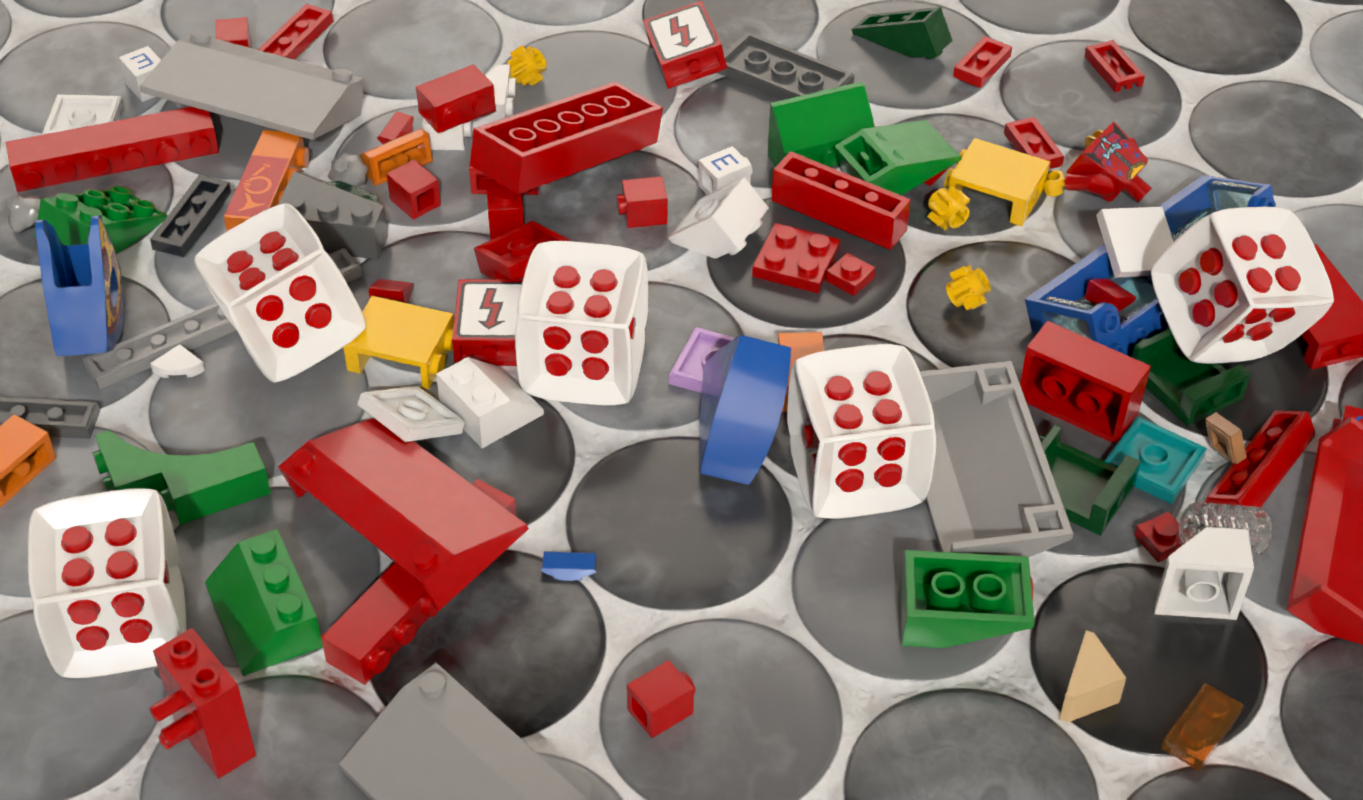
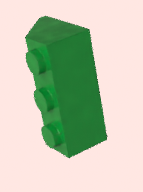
M861 81L770 103L768 157L776 167L790 151L829 167L840 165L834 146L862 129L875 127L864 83Z
M278 529L238 542L205 581L206 588L242 676L323 647L317 616Z

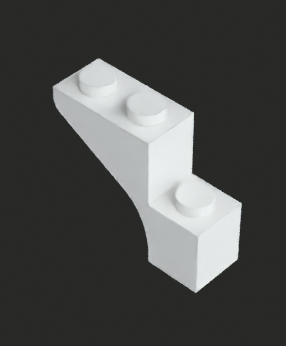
M498 65L486 75L494 84L496 111L441 133H437L423 118V130L428 133L431 150H465L466 137H472V130L474 128L514 115V98L511 97H516L517 81L516 78H511L510 65Z

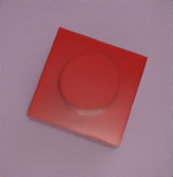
M846 253L827 270L826 281L855 296L875 278L876 268Z
M1169 512L1137 525L1134 534L1136 539L1158 563L1168 559V556L1192 539L1189 533Z

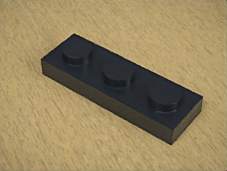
M199 175L151 237L152 250L184 257L231 194L230 183Z

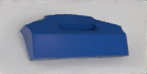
M544 551L541 571L553 576L557 580H583V577L597 572L596 553Z

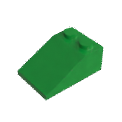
M905 550L900 575L902 646L948 648L1034 628L1035 620L1029 557Z

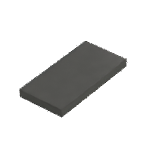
M750 32L745 33L724 53L728 69L716 72L782 100L854 83V74Z

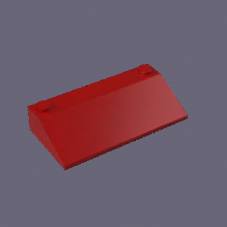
M1350 417L1319 438L1287 611L1320 633L1363 645V424Z
M375 418L309 440L278 466L295 496L300 499L308 492L418 580L433 607L438 611L528 530L527 524L414 441L405 442Z

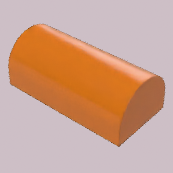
M418 129L361 153L363 163L369 167L366 176L375 186L387 182V173L412 160L417 161L421 166L433 162L429 136L423 129Z

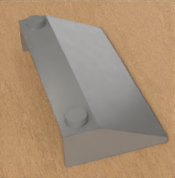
M196 31L192 32L190 36L178 40L140 85V92L313 140L361 116L364 78L352 75V72L347 69L331 70L214 39L207 32Z
M1012 361L920 371L933 409L937 442L932 482L925 499L941 552L1031 557L1072 540V528Z
M437 663L433 664L397 693L339 763L340 770L371 800H589Z

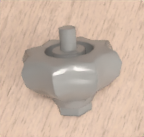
M343 153L339 158L331 161V170L328 178L334 183L336 188L352 193L358 186L365 184V176L369 167L363 163L361 155Z
M15 194L6 201V206L9 209L8 224L15 232L20 233L32 225L35 226L41 199L37 196L20 197L18 194Z

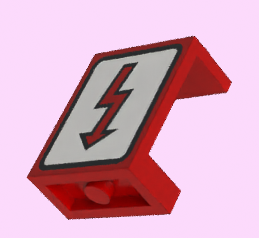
M702 1L643 20L650 47L654 48L668 89L728 69L722 44Z
M458 280L452 335L454 364L468 357L495 366H517L515 328L518 317V299L523 280Z

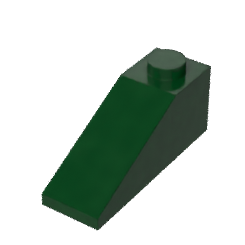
M941 7L869 14L851 29L853 35L911 58H936L953 41Z

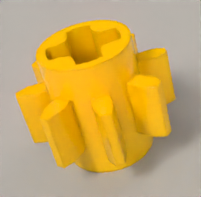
M521 45L510 52L512 58L508 60L507 65H510L511 78H516L518 84L522 83L525 86L529 83L533 86L544 79L541 73L546 71L547 63L540 50L531 48V46L524 48Z
M951 186L949 190L941 188L934 192L929 199L928 207L932 212L927 217L943 230H947L949 226L951 228H958L969 217L970 211L965 205L970 202V199L954 186Z
M971 265L949 273L953 281L946 284V291L949 299L956 307L964 305L966 310H973L987 303L984 294L990 292L991 287L986 274L980 268L972 270Z

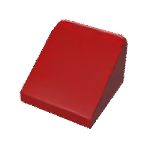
M378 279L369 287V298L375 296L408 304L414 283Z
M1092 279L1088 282L1085 299L1095 306L1102 302L1113 304L1119 313L1136 300V296L1110 279Z

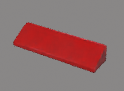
M1275 410L1245 448L1247 458L1238 464L1233 463L1205 499L1206 504L1242 523H1250L1315 437V429L1309 412Z

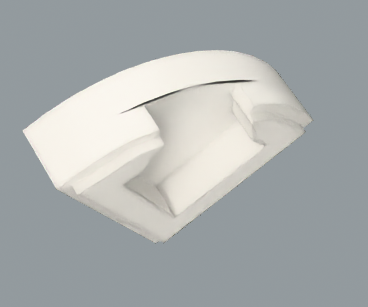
M180 344L150 363L152 372L163 378H169V375L185 374L189 378L205 371L203 362Z

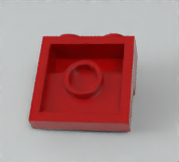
M530 221L475 247L474 251L480 273L491 279L524 278L532 251L539 243L569 241V239L534 221Z

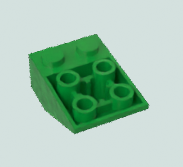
M926 120L862 129L834 146L842 172L898 195L905 194L962 160L953 147Z
M112 186L108 190L87 189L84 193H59L56 197L41 198L37 220H46L51 224L61 242L68 246L88 244L92 216H100L117 255L163 223L167 218V214L155 208L152 202L141 200L132 195L131 190L128 188Z

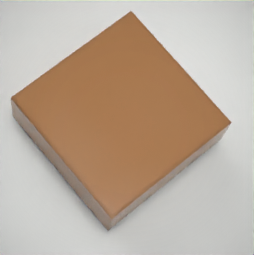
M1217 412L1206 418L1205 423L1212 449L1235 464L1247 458L1240 428Z

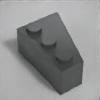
M294 171L278 205L287 203L295 207L313 228L322 243L323 249L327 253L331 254L345 248L353 257L378 260L388 238L384 206Z

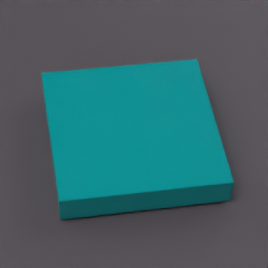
M1137 416L1104 462L1118 468L1126 455L1140 460L1141 463L1134 487L1172 504L1204 459L1207 448Z

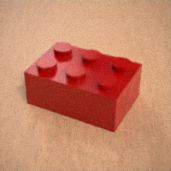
M1047 321L1026 348L1020 386L1028 405L1117 445L1139 415L1151 366Z

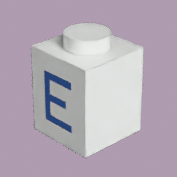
M148 46L119 57L125 84L141 102L154 98L155 96L141 93L140 85L161 61L160 58Z
M733 146L699 160L698 186L708 195L742 177H745L750 183L752 175L751 163Z

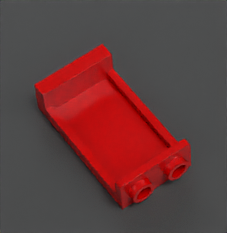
M1314 244L1329 277L1334 302L1321 319L1301 334L1309 344L1304 361L1311 370L1363 357V301L1317 244Z

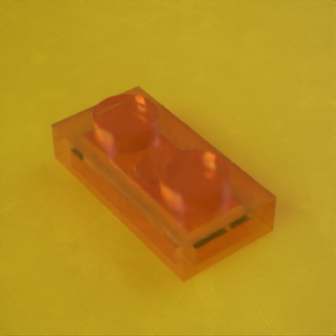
M1205 683L1164 738L1161 749L1200 771L1240 716L1244 705Z

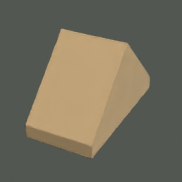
M1087 630L1085 632L1065 695L1059 719L1061 721L1070 722L1120 702L1126 677L1093 632Z

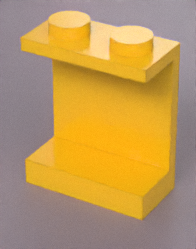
M974 138L967 150H961L959 155L962 160L957 162L955 169L950 168L947 172L944 187L949 190L951 186H954L958 191H961L965 186L1012 201L1009 223L1023 226L1044 191V182L1048 177L1050 161Z
M371 296L362 311L366 328L358 337L343 347L347 371L361 374L370 356L420 367L422 388L430 389L436 374L444 370L449 351H453V313Z

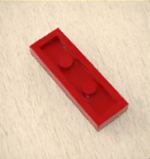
M306 3L258 50L295 60L334 22L332 11Z

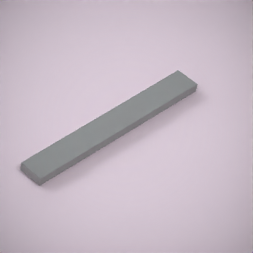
M345 248L329 254L347 283L362 277L360 265ZM217 302L116 344L107 353H96L82 360L85 369L101 390L151 368V362L179 344L188 351H191L237 330L226 318Z

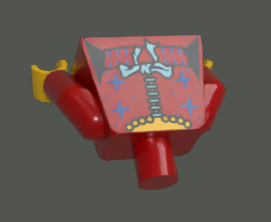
M1113 121L1104 131L1097 130L1092 136L1085 138V149L1066 171V177L1059 170H1053L1049 173L1048 180L1044 182V193L1048 196L1056 197L1064 192L1065 187L1067 191H1087L1100 196L1107 202H1112L1124 190L1139 203L1152 189L1150 185L1138 176L1140 171L1147 165L1148 158L1141 152L1135 139L1128 137Z

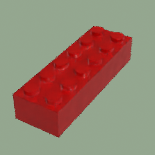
M615 81L474 128L470 166L482 172L485 177L505 186L510 192L522 194L533 188L550 184L552 181L574 175L579 171L596 167L598 164L620 158L625 154L657 143L663 107Z

